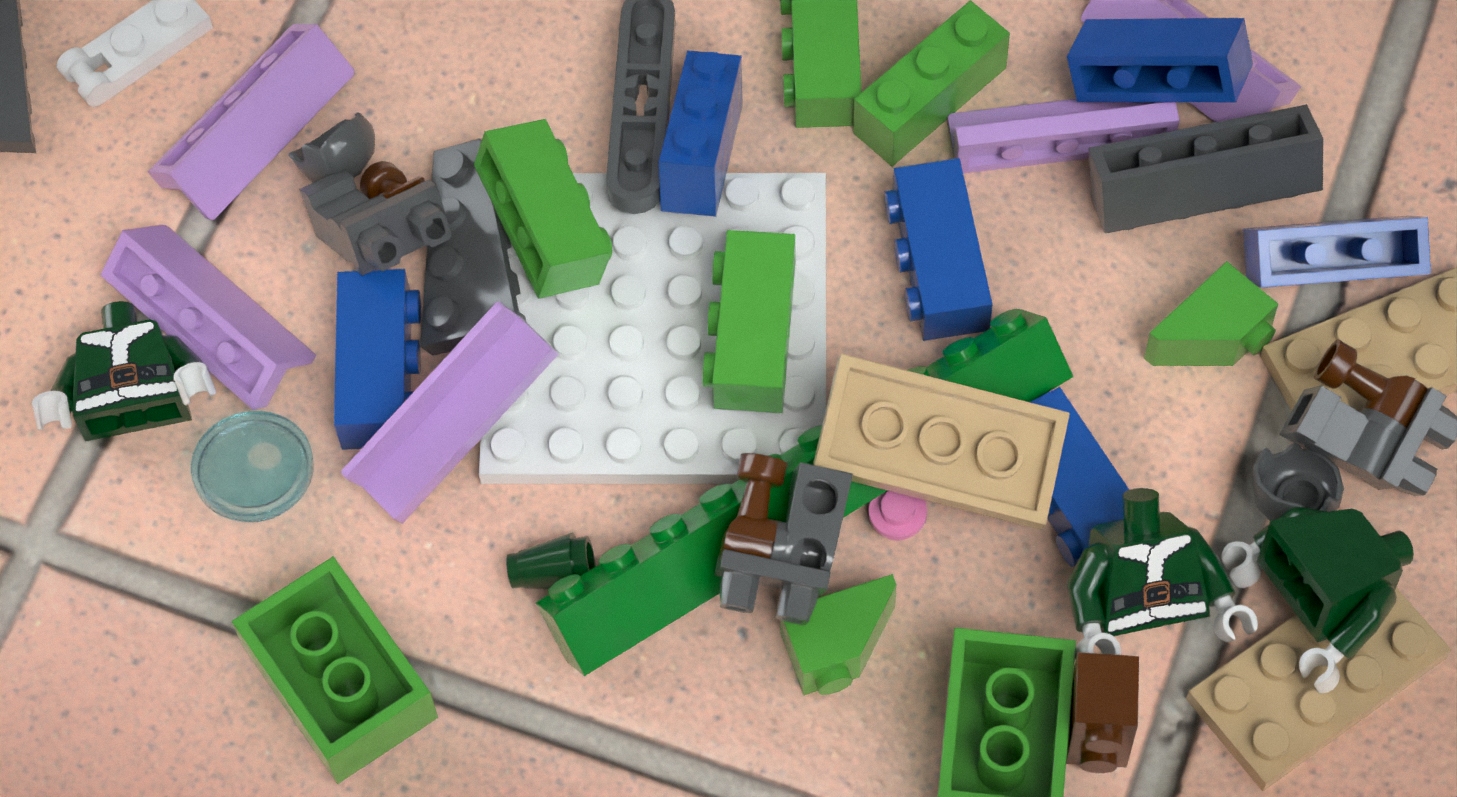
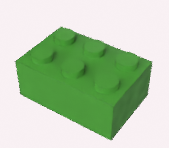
M334 556L232 620L243 648L337 784L438 719L431 692Z
M954 628L938 797H1064L1076 640Z

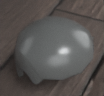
M356 113V117L351 120L345 119L337 123L320 137L289 153V157L313 183L343 170L348 171L355 178L366 167L375 151V132L372 125L361 113Z
M1292 443L1287 449L1276 454H1272L1268 448H1265L1260 452L1252 469V487L1256 505L1269 521L1276 520L1294 507L1328 512L1337 511L1340 507L1344 486L1339 468L1328 457L1308 449H1302L1297 443Z

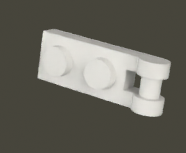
M152 0L84 47H74L64 52L58 59L56 66L68 82H76L79 85L78 93L89 106H99L213 29L210 16L195 0ZM103 64L109 68L104 72L94 71Z

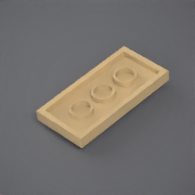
M1457 267L1263 346L1260 357L1291 411L1304 389L1321 385L1342 397L1340 401L1359 412L1362 411L1367 400L1343 383L1340 387L1331 389L1314 379V373L1321 358L1337 339L1357 350L1356 363L1387 378L1406 375L1416 378L1415 380L1427 388L1433 387L1445 395L1456 392Z
M841 354L837 361L813 465L853 473L851 480L853 482L1041 530L1046 526L1070 413Z
M1397 587L1395 590L1397 596L1396 603L1377 632L1351 659L1344 656L1336 664L1340 675L1339 682L1328 693H1318L1314 686L1318 677L1324 674L1328 667L1323 665L1317 666L1307 677L1303 678L1299 669V662L1304 652L1313 648L1326 649L1330 642L1326 639L1317 643L1297 615L1290 618L1188 691L1186 697L1188 703L1262 791H1265L1447 659L1451 648Z

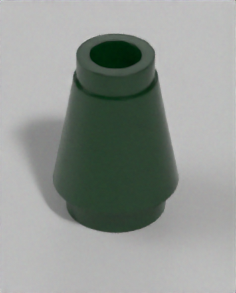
M573 532L520 550L518 553L508 554L506 558L508 579L513 589L522 587L525 589H549L555 582L573 574L581 576L596 567L590 538L588 536L576 538Z

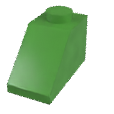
M1226 261L1149 333L1144 359L1152 366H1234L1248 351L1252 355H1256L1262 351L1263 346L1271 341L1276 332L1272 325L1278 303Z
M893 574L817 598L815 608L806 625L780 621V633L803 696L816 691L821 695L833 694L851 685L853 679L860 677L895 609L897 584Z

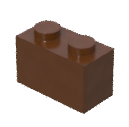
M1077 652L1073 671L1066 764L1080 765L1082 770L1091 773H1109L1115 771L1117 767L1127 768L1138 727L1139 656Z

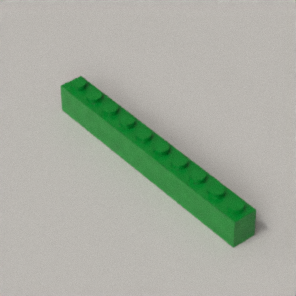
M1022 309L1008 310L996 316L990 322L991 328L975 338L967 337L951 343L943 350V357L929 366H918L907 370L1026 402H1031L1074 377L1047 317ZM822 425L815 426L804 432L797 440L799 444L783 454L768 455L787 463L783 485L771 488L768 519L785 521L793 471L800 462L813 465ZM738 480L731 485L721 484L709 489L699 498L700 504L682 515L671 514L661 518L649 528V535L632 545L622 544L608 550L599 558L600 564L581 576L578 574L566 576L555 582L548 589L549 595L536 602V605L564 658L583 676H586L720 594L721 576L714 575L723 535L730 523L737 518L746 482ZM851 481L843 518L888 490Z

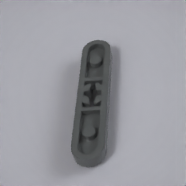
M625 0L621 9L606 180L609 201L615 208L625 213H645L655 208L660 202L659 158L669 123L676 29L675 8L671 0ZM647 85L648 98L644 105V116H637L635 102L639 95L640 86Z

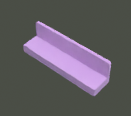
M1090 0L1081 15L1083 23L1086 19L1209 18L1186 0ZM1250 49L1253 66L1236 103H1189L1214 122L1271 112L1273 108L1288 105L1301 86Z
M292 24L148 171L149 175L161 188L181 190L206 219L214 220L353 77L355 73L354 68L317 24Z
M1077 99L951 113L948 115V128L954 159L960 158L963 173L1089 159V147L1178 130L1180 119L1176 102H1077Z
M166 225L122 230L100 276L149 319L157 321L160 329L167 335L178 336L203 361L208 371L252 410L268 406L287 369L313 363L316 357L314 352Z
M501 302L495 303L342 469L341 474L347 480L363 487L394 520L403 524L559 353L519 315Z

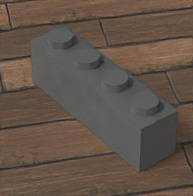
M1306 104L1089 147L1091 200L1106 234L1322 191L1324 138Z

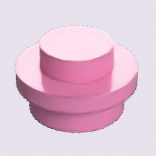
M886 491L870 501L869 520L872 527L877 533L890 540L901 541L911 538L919 533L926 522L927 505L923 499Z

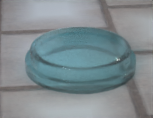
M266 411L241 412L217 422L201 437L195 447L191 460L192 480L196 492L203 503L216 514L240 522H262L278 517L288 511L307 491L314 471L311 446L304 432L289 419Z

